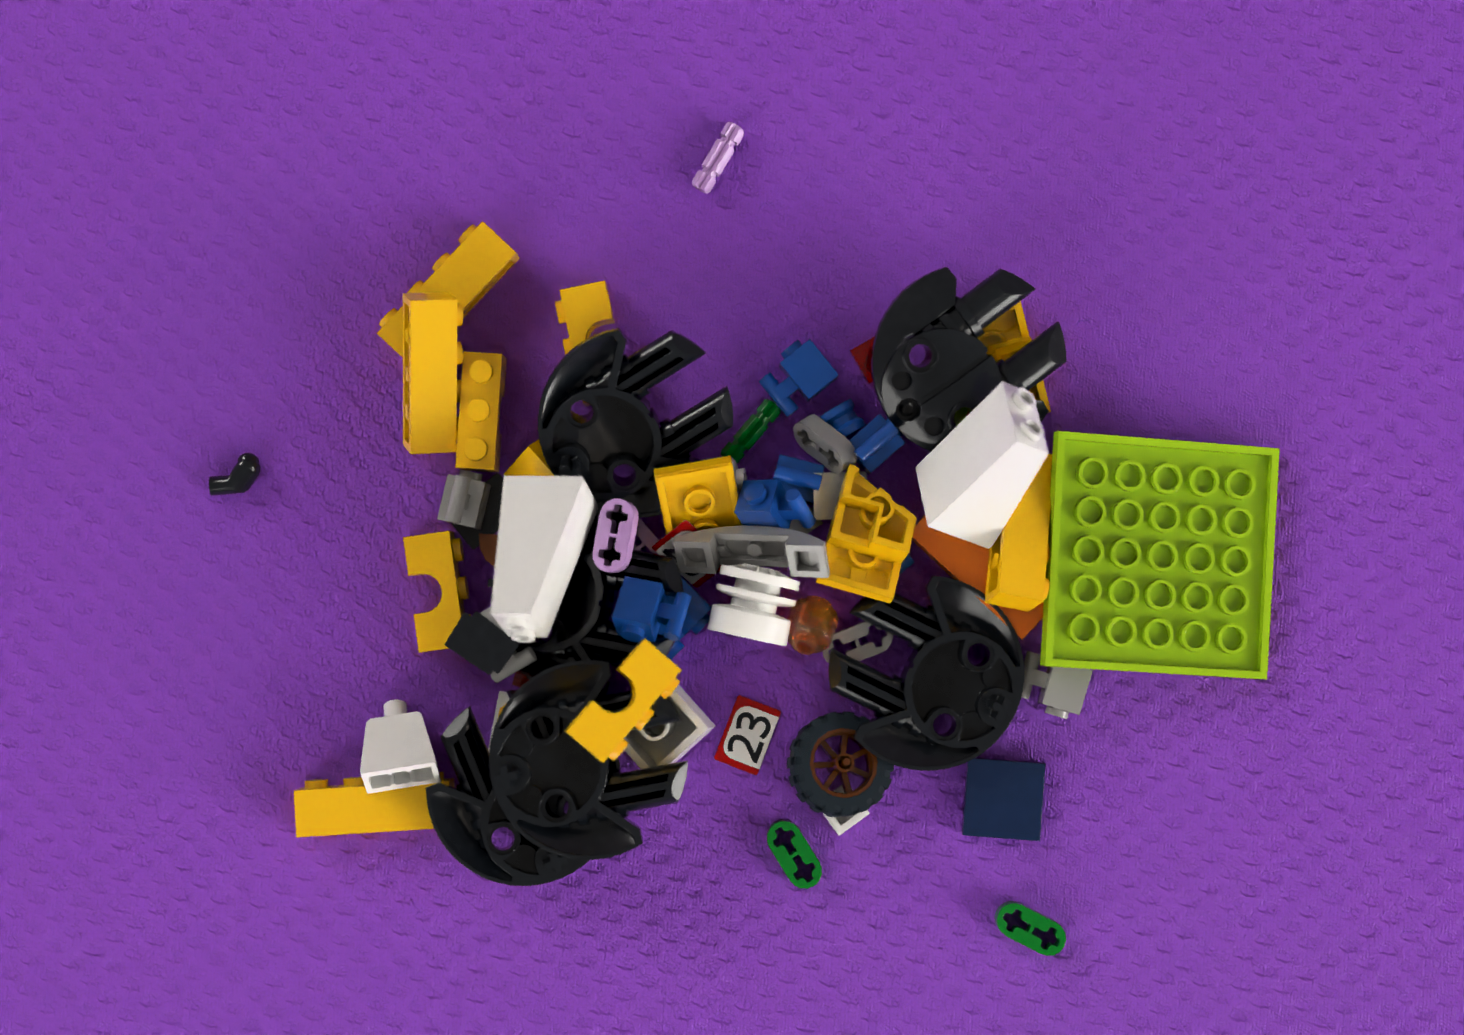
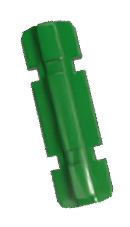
M765 399L757 408V414H752L733 436V442L729 441L721 450V456L731 455L738 464L745 456L743 452L746 449L748 451L768 429L767 424L769 422L773 423L780 415L781 409L770 399Z

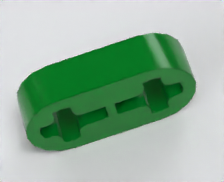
M787 819L775 821L767 831V843L770 850L794 886L801 889L815 886L822 876V867L819 859L794 822ZM782 827L785 832L789 830L794 832L790 839L796 850L789 853L783 843L778 845L774 843L773 840L777 838L776 830ZM799 855L806 865L810 863L815 865L811 870V879L806 880L803 876L796 878L794 873L797 872L798 868L793 859L794 857Z
M1006 901L996 910L995 924L1001 933L1012 940L1046 956L1056 955L1064 948L1066 933L1055 920L1016 901ZM1015 909L1020 910L1018 916L1028 923L1027 928L1024 929L1018 925H1013L1011 929H1007L1008 923L1003 918L1006 912L1013 914ZM1036 927L1044 932H1047L1050 927L1054 928L1053 934L1057 937V941L1055 944L1048 942L1045 947L1041 946L1042 940L1040 937L1032 933L1034 928Z

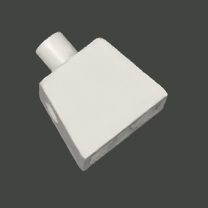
M394 699L387 701L383 706L384 717L371 718L366 722L360 773L367 794L441 782L439 769L422 713L418 711L407 713V704L403 700Z

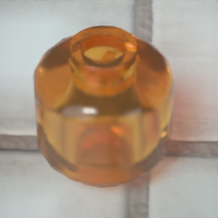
M807 596L806 598L798 599L795 606L791 607L787 617L791 621L787 642L794 650L805 655L820 653L828 649L839 621L837 612L830 602L819 596Z

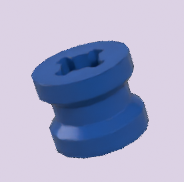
M851 398L820 416L821 419L846 438L867 425L863 418L856 415L854 411L855 404Z

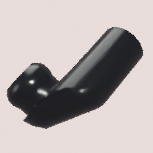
M244 453L239 456L238 463L230 475L209 477L210 494L214 496L238 494L248 491L260 473L258 457L252 453Z

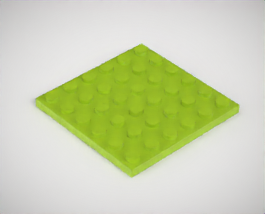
M1055 431L1053 434L1050 485L1051 511L1048 538L1050 553L1046 565V578L1049 579L1050 585L1043 605L1040 666L1267 680L1280 448Z

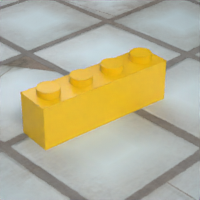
M483 221L477 227L474 224L469 226L459 237L458 242L461 244L451 255L448 252L444 253L432 266L434 273L425 282L419 280L407 293L449 292L457 299V303L462 304L464 318L520 259L518 254ZM402 306L399 310L391 309L381 319L379 325L382 328L377 334L403 358Z
M449 292L403 293V445L410 454L456 452L459 421V417H457V403L460 402L461 380L457 379V365H461L463 362L462 343L457 341V327H461L463 324L462 304L457 303V299Z
M1052 454L1047 455L994 545L989 548L985 603L1029 612L1047 598L1050 585L1049 579L1046 578V565L1050 553L1048 538L1051 511Z
M439 772L441 783L455 788L454 778H444V772ZM361 776L343 778V785L328 786V779L306 780L305 787L294 790L296 837L434 829L427 805L426 787L435 783L367 794Z

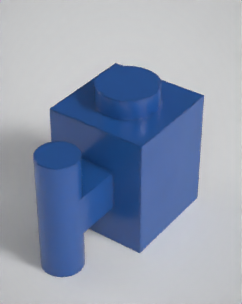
M811 339L803 345L797 340L781 353L784 360L780 362L779 368L787 376L784 381L779 383L771 372L759 380L761 386L787 418L799 409L790 397L798 390L804 399L809 402L839 376Z
M881 414L876 416L849 440L855 448L856 462L868 475L905 444V441L901 438L903 434L898 431L888 418L884 419Z
M780 454L773 479H779L786 492L792 488L798 489L805 502L814 505L813 490L819 491L822 480L821 475L814 473H822L823 475L825 466Z
M779 479L743 481L734 511L742 525L789 529L792 520H799L803 528H811L816 523V518L798 489L792 488L786 492Z
M625 576L612 614L617 634L630 642L638 643L641 639L655 642L660 625L664 624L666 625L664 637L672 641L679 640L691 596L684 592H677L673 605L667 604L668 600L663 583Z

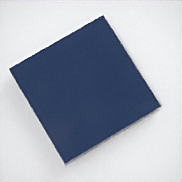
M974 758L968 761L966 765L962 835L1040 841L1046 764Z

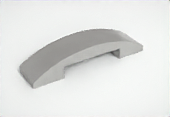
M757 525L725 526L689 532L676 536L673 539L680 573L716 574L721 564L736 565L745 563L765 567H789L790 577L829 578L830 575L825 541L796 530Z

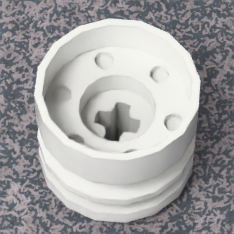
M745 563L736 565L721 564L719 574L736 579L734 587L717 583L716 590L732 596L730 604H712L707 629L787 646L792 622L777 615L776 609L777 606H795L796 600L779 597L781 588L798 591L800 581L791 579L781 573V571Z

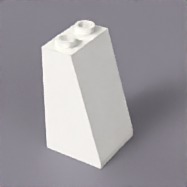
M1002 381L915 467L928 527L987 549L994 545L1049 454L1044 430L1041 426L1036 407V400L1032 393L1025 388H1018Z
M504 476L490 613L513 641L530 643L534 642L535 638H548L597 512L598 504L583 476Z

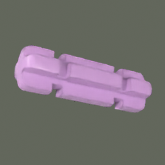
M726 123L720 133L721 139L715 141L703 161L702 171L698 170L694 176L692 185L697 190L706 194L710 193L716 183L715 177L721 175L733 155L734 145L738 146L742 140L744 130L735 123Z

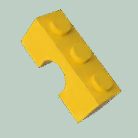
M605 280L559 290L561 300L555 301V308L559 324L566 323L569 338L562 339L566 355L578 344L590 338L591 333L596 328L615 322ZM583 401L585 406H590L588 402Z
M463 351L455 464L457 469L499 473L502 437L499 429L501 399L505 394L507 358L503 354Z
M452 531L403 537L408 576L430 575L439 582L442 590L441 600L436 608L429 612L414 614L418 651L421 653L449 649L445 646V642L463 613H465L463 600L469 599L466 576L460 577L458 561H464L461 538L455 539L454 532Z
M641 639L616 669L628 680L631 686L632 695L629 704L623 710L611 713L602 709L593 700H590L564 730L602 763L608 757L612 761L618 758L629 744L624 739L634 726L641 730L655 713L650 708L659 696L667 699L681 682L676 678L681 669L646 639Z

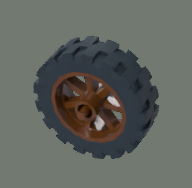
M831 712L814 719L800 729L796 739L792 741L789 748L791 752L790 757L787 758V768H790L791 776L788 778L791 786H795L798 792L796 794L802 802L810 805L809 808L817 813L822 812L829 817H846L868 810L873 804L881 800L882 794L889 788L892 780L890 779V772L894 771V765L872 754L854 738L858 725L869 721V719L864 716L858 717L853 712ZM841 736L838 755L827 744L825 739ZM848 738L857 743L861 750L852 755L846 753ZM818 746L830 758L827 762H814ZM864 755L867 764L866 771L854 767V760ZM827 768V771L830 773L823 784L816 776L815 769ZM847 772L863 778L862 783L853 791ZM838 775L840 776L844 793H836L828 789Z

